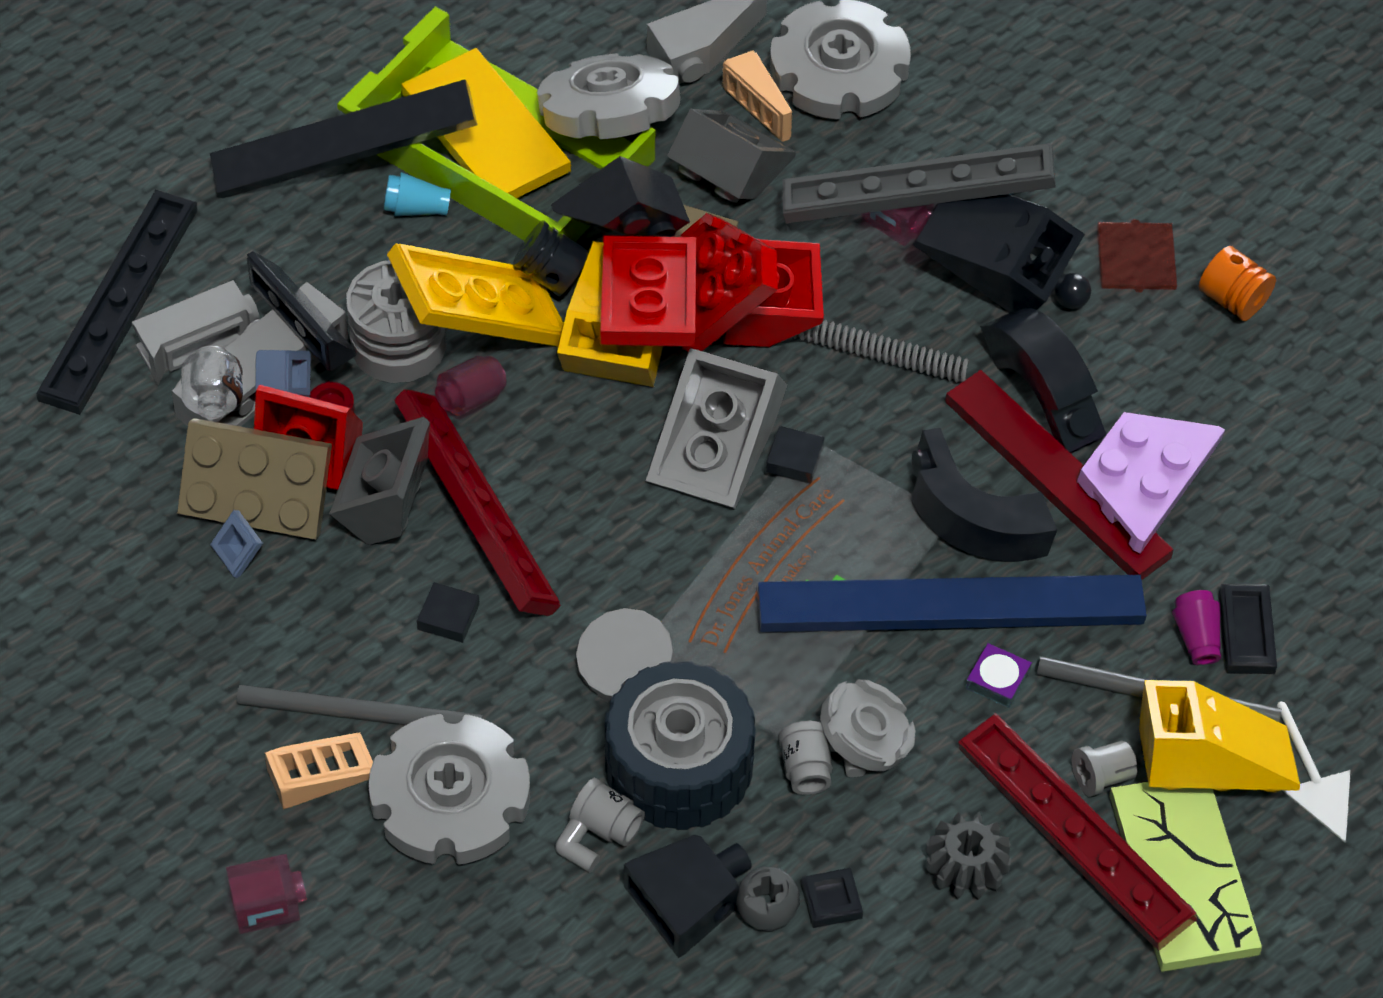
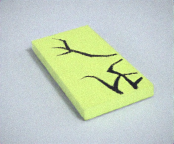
M1148 782L1111 788L1109 797L1121 838L1197 912V921L1161 950L1158 951L1154 947L1160 971L1260 955L1262 945L1213 789L1180 788L1169 790L1162 787H1149Z

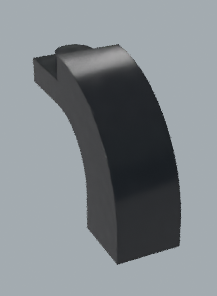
M1020 308L980 326L997 369H1013L1028 382L1041 404L1053 437L1069 452L1107 435L1092 398V394L1098 392L1094 380L1073 343L1053 320L1038 310Z
M941 428L923 430L917 450L912 453V467L917 481L911 500L926 524L948 543L982 558L1005 562H1019L1048 556L1057 533V527L1042 492L1008 497L991 495L975 488L959 473Z

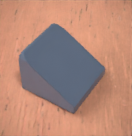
M257 351L255 393L258 386L263 385L309 397L310 351Z

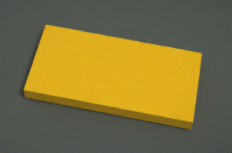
M477 48L401 84L402 94L406 97L464 79L467 81L478 125L437 138L461 167L511 196L518 198L571 172V161Z
M397 243L387 253L420 324L559 346L564 323L546 287L532 279V273L529 275L525 274L522 271L523 266L518 269L513 264Z

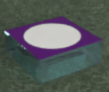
M987 643L967 678L966 689L1010 708L1030 673L1032 662Z

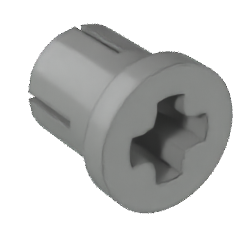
M1125 741L1115 742L1095 749L1084 746L1073 751V773L1078 785L1086 796L1091 797L1101 794L1104 787L1134 779L1137 775L1136 757L1130 745Z

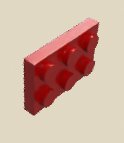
M604 236L600 345L695 347L696 237Z

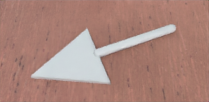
M1279 702L1277 708L1282 709V720L1287 726L1291 739L1311 779L1309 782L1300 784L1299 791H1282L1346 843L1350 770L1321 778L1286 703Z

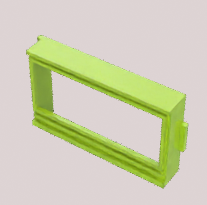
M435 6L403 38V44L406 47L378 74L369 71L337 103V109L347 114L399 99L403 96L402 83L468 52L469 50L451 41L449 14ZM489 62L560 147L599 169H602L619 156L648 167L655 160V129L651 127L643 131L633 142L623 137L599 139L598 136L573 138L552 131L545 125L544 116L540 115L537 96L538 89ZM420 142L376 154L418 179L442 188L451 189V199L524 241L542 220L549 224L548 229L553 226L558 230V235L563 233L575 242L590 227L587 224L565 216L557 222Z

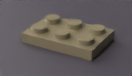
M193 418L188 422L177 514L226 522L233 510H239L251 528L316 540L321 533L332 443Z

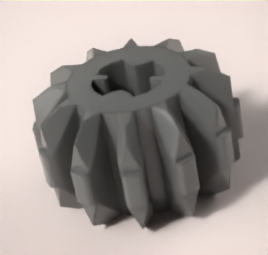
M959 812L953 817L952 824L940 820V823L936 826L935 836H930V839L927 841L926 853H928L929 857L927 858L926 868L928 874L938 875L936 884L939 890L953 884L955 886L954 894L957 899L963 896L965 889H971L978 900L984 895L985 887L997 891L1001 886L1003 875L1010 871L1012 860L1008 855L1011 847L1009 837L999 836L1000 827L998 821L984 826L980 812L973 817L972 821H966Z

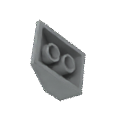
M690 348L646 482L735 509L773 430L787 384L777 373Z

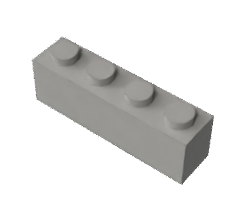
M308 282L303 284L299 289L347 340L346 312ZM272 309L261 319L252 321L244 332L229 345L217 349L210 360L193 374H187L180 379L176 387L171 390L175 415L187 426L190 420L196 418L241 427L255 415L257 351L310 350ZM310 351L312 369L320 361ZM237 358L240 362V367L243 369L242 383L237 378L235 381H238L240 386L243 387V397L241 404L234 411L227 413L231 407L234 408L237 399L231 390L223 385L222 377L224 375L231 376L228 378L230 382V378H235L236 373L241 374Z

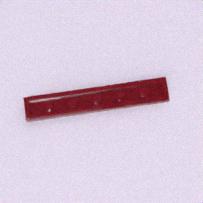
M979 370L946 393L945 403L1037 490L1042 492L1055 507L1126 574L1141 575V580H1143L1172 558L1174 549L1157 533L1153 535L1141 553L1134 551L1129 545L1131 536L1119 521L1111 523L1101 511L1098 501L1091 498L1077 482L1084 465L982 370Z
M403 389L394 399L406 421L425 417L430 422L428 458L518 610L545 616L552 615L561 606L559 599L438 398L434 395Z
M996 713L958 741L960 751L1158 951L1197 921V912Z

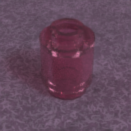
M475 356L439 374L435 395L438 403L444 410L461 416L497 398L500 391L506 387V375L501 364L493 356Z

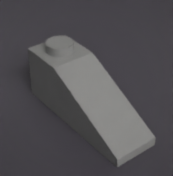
M710 0L647 24V52L651 57L670 64L673 68V75L678 76L679 84L694 82L702 75L709 73L766 15L767 0Z

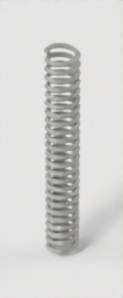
M827 319L823 321L819 336L818 329L820 325L814 327L812 334L811 329H809L805 333L802 332L793 336L794 339L800 337L801 341L807 339L808 343L814 341L815 345L821 343L822 347L828 345L829 348H832L834 346L836 350L841 348L843 352L848 350L850 354L854 352L857 356L862 354L864 358L870 356L871 360L877 358L878 362L884 360L885 364L891 362L892 366L898 364L899 368L905 366L906 370L912 368L913 371L919 370L920 373L926 371L927 375L933 372L934 377L940 374L941 379L947 376L948 381L954 378L956 383L960 380L962 383L966 380L968 358L964 359L959 372L962 359L960 356L957 357L952 370L954 355H950L945 368L947 353L944 352L938 366L940 351L937 350L931 364L933 349L931 348L923 365L926 351L925 346L922 347L916 363L919 349L918 344L914 346L909 361L912 347L911 342L907 344L902 359L905 345L904 340L900 342L895 357L898 343L897 338L893 340L888 355L891 341L890 336L886 338L881 353L884 340L883 334L879 336L874 351L877 334H872L871 342L867 349L870 332H865L864 340L860 347L863 334L862 329H860L853 345L856 332L855 327H853L846 343L849 330L848 325L844 327L839 342L842 328L841 323L837 325L832 340L835 323L834 321L830 323L825 338V331L828 325Z

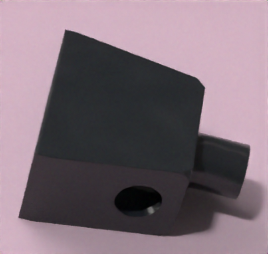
M692 835L624 864V888L676 956L680 958L737 909L736 898L739 893V886L735 879L751 870L752 863L744 848L738 843L715 854L701 836Z

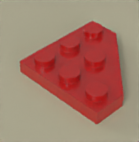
M705 213L681 234V237H696L695 347L682 346V349L688 352L690 348L703 351L714 341L718 340L721 335L741 319H744L764 300L771 297L778 290L779 284L777 250L722 218L709 213Z

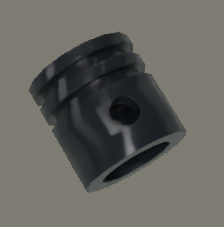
M542 220L523 242L514 258L513 265L518 269L523 266L522 271L525 274L529 275L532 273V279L557 296H560L579 275L589 251L565 234L561 233L558 235V230L552 226L548 229L549 224Z

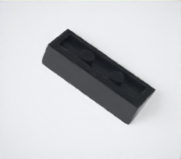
M254 251L247 254L250 284L327 370L329 369L331 372L357 355L355 349L278 265Z

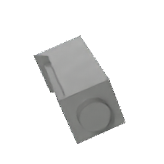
M234 280L133 321V329L141 341L136 344V348L156 383L159 384L166 370L174 371L212 355L220 347L229 345L244 332L252 321L259 319V312L251 295L246 294L243 296Z

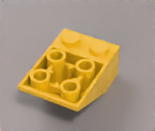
M593 241L568 306L557 351L562 368L567 372L654 387L663 346L600 345L603 242Z
M1144 680L1139 732L1149 787H1162L1169 790L1208 788L1218 791L1249 789L1267 792L1300 790V781L1286 725L1194 681Z

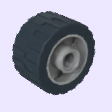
M669 661L638 671L637 675L628 678L621 684L620 690L614 693L609 702V711L606 712L605 773L608 775V785L610 788L633 800V805L645 812L643 822H649L654 824L655 827L663 829L667 827L676 828L677 830H689V828L698 826L701 828L710 825L711 822L719 818H724L736 804H740L752 780L756 734L753 707H750L748 697L743 689H739L735 681L728 675H723L708 665L702 666L690 661L671 663Z

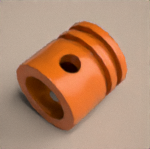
M1227 246L1212 259L1203 272L1199 282V290L1222 307L1228 308L1229 312L1237 315L1240 320L1247 321L1263 307L1275 287L1276 277L1271 273H1267L1263 267H1258L1257 263L1233 246Z

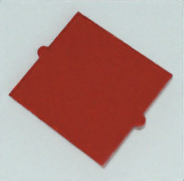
M1133 219L1131 222H1098L1102 288L1135 289L1138 293L1143 292L1144 289H1177L1172 223H1140L1137 219Z

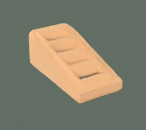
M753 50L724 61L723 88L780 141L789 140L791 137L792 110L758 54Z
M360 732L284 746L265 752L267 770L283 810L369 780L373 764ZM352 749L359 766L349 768L343 752ZM333 756L339 770L330 771L325 758ZM315 762L319 774L311 775L307 765ZM297 768L300 777L291 779L288 771Z

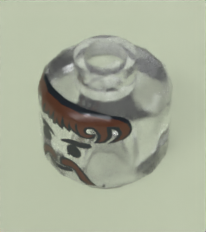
M205 346L197 349L186 358L181 369V398L188 409L204 418L218 419L234 411L241 404L243 397V368L237 357L222 347Z

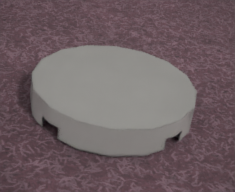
M628 608L606 612L592 621L581 635L576 652L582 680L592 691L596 692L597 696L607 702H610L614 693L620 690L621 684L628 678L637 675L638 671L646 667L657 666L663 662L671 661V663H674L675 660L670 634L661 621L645 611Z
M858 679L855 683L846 684L847 681L838 684L823 702L820 716L824 734L832 747L847 761L866 770L886 771L898 766L913 748L916 733L913 720L909 724L908 719L904 715L907 709L902 701L887 688L869 680Z

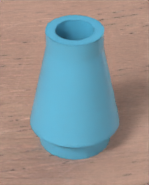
M403 172L400 173V176L389 175L384 210L394 212V216L433 214L447 216L451 189L436 186Z

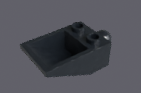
M1010 194L937 203L912 244L1009 312L1020 308L1038 310L1048 300L1053 289H1055V296L1058 302L1068 309L1083 307L1091 297V285L1086 277L1079 273H1063L1085 234L1050 209ZM1030 254L1035 255L1036 258L1032 260Z

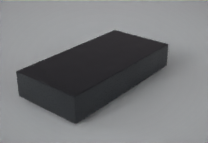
M1221 584L1219 593L1226 672L1230 674H1275L1277 658L1270 586L1264 584Z

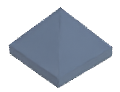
M233 510L210 545L232 576L238 578L242 575L263 543L240 511Z

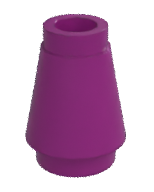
M1195 590L1178 596L1175 599L1176 608L1172 611V615L1192 658V663L1194 665H1205L1218 662L1221 659L1220 603L1214 600L1213 593L1208 590Z

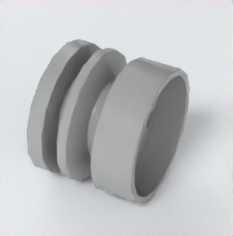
M390 260L381 261L361 271L352 280L346 293L350 343L357 353L354 357L357 365L374 379L390 383L411 382L428 375L441 363L446 351L445 328L420 324Z

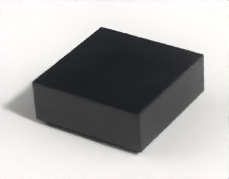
M779 426L767 460L766 472L812 483L824 447L825 437Z
M434 582L417 619V630L463 643L480 605L479 595Z
M851 868L802 877L801 886L813 928L863 918V909Z

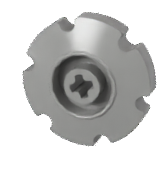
M840 0L836 6H826L822 1H816L796 9L781 22L780 37H774L771 42L770 71L780 91L788 90L793 92L792 104L805 112L824 118L840 119L842 113L852 111L857 113L859 117H864L884 109L899 96L901 80H907L909 75L911 56L909 41L901 27L886 25L887 13L875 6L855 0Z
M607 54L572 62L569 64V68L555 71L548 75L542 81L537 91L540 115L544 116L545 125L554 132L573 138L598 136L599 139H610L643 132L650 129L651 123L664 121L671 117L678 109L681 101L678 76L673 75L672 66L658 58L640 54L634 56Z
M442 714L423 717L405 725L390 737L391 754L385 756L377 755L375 757L369 776V796L373 817L375 819H387L384 823L385 838L396 849L416 860L434 864L440 855L450 854L456 858L457 864H466L485 858L498 851L510 841L508 824L511 822H523L527 815L530 802V776L527 762L524 758H512L514 755V740L500 727L485 719L464 715L459 723L450 724L445 722Z

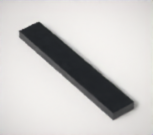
M464 79L212 152L210 157L217 193L221 198H227L474 127L478 124L470 87Z
M159 190L154 191L36 393L38 402L81 415L131 328L132 322L135 321L198 211L197 202Z

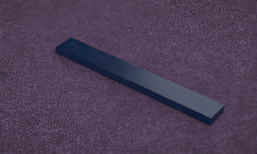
M1141 575L758 582L757 587L760 632L1141 625L1145 623L1147 616Z

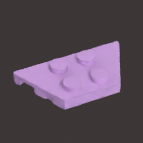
M1124 412L1082 467L1077 482L1091 498L1098 501L1101 511L1111 523L1116 521L1121 523L1131 536L1129 545L1134 551L1141 553L1214 452L1223 437L1225 429L1219 426Z

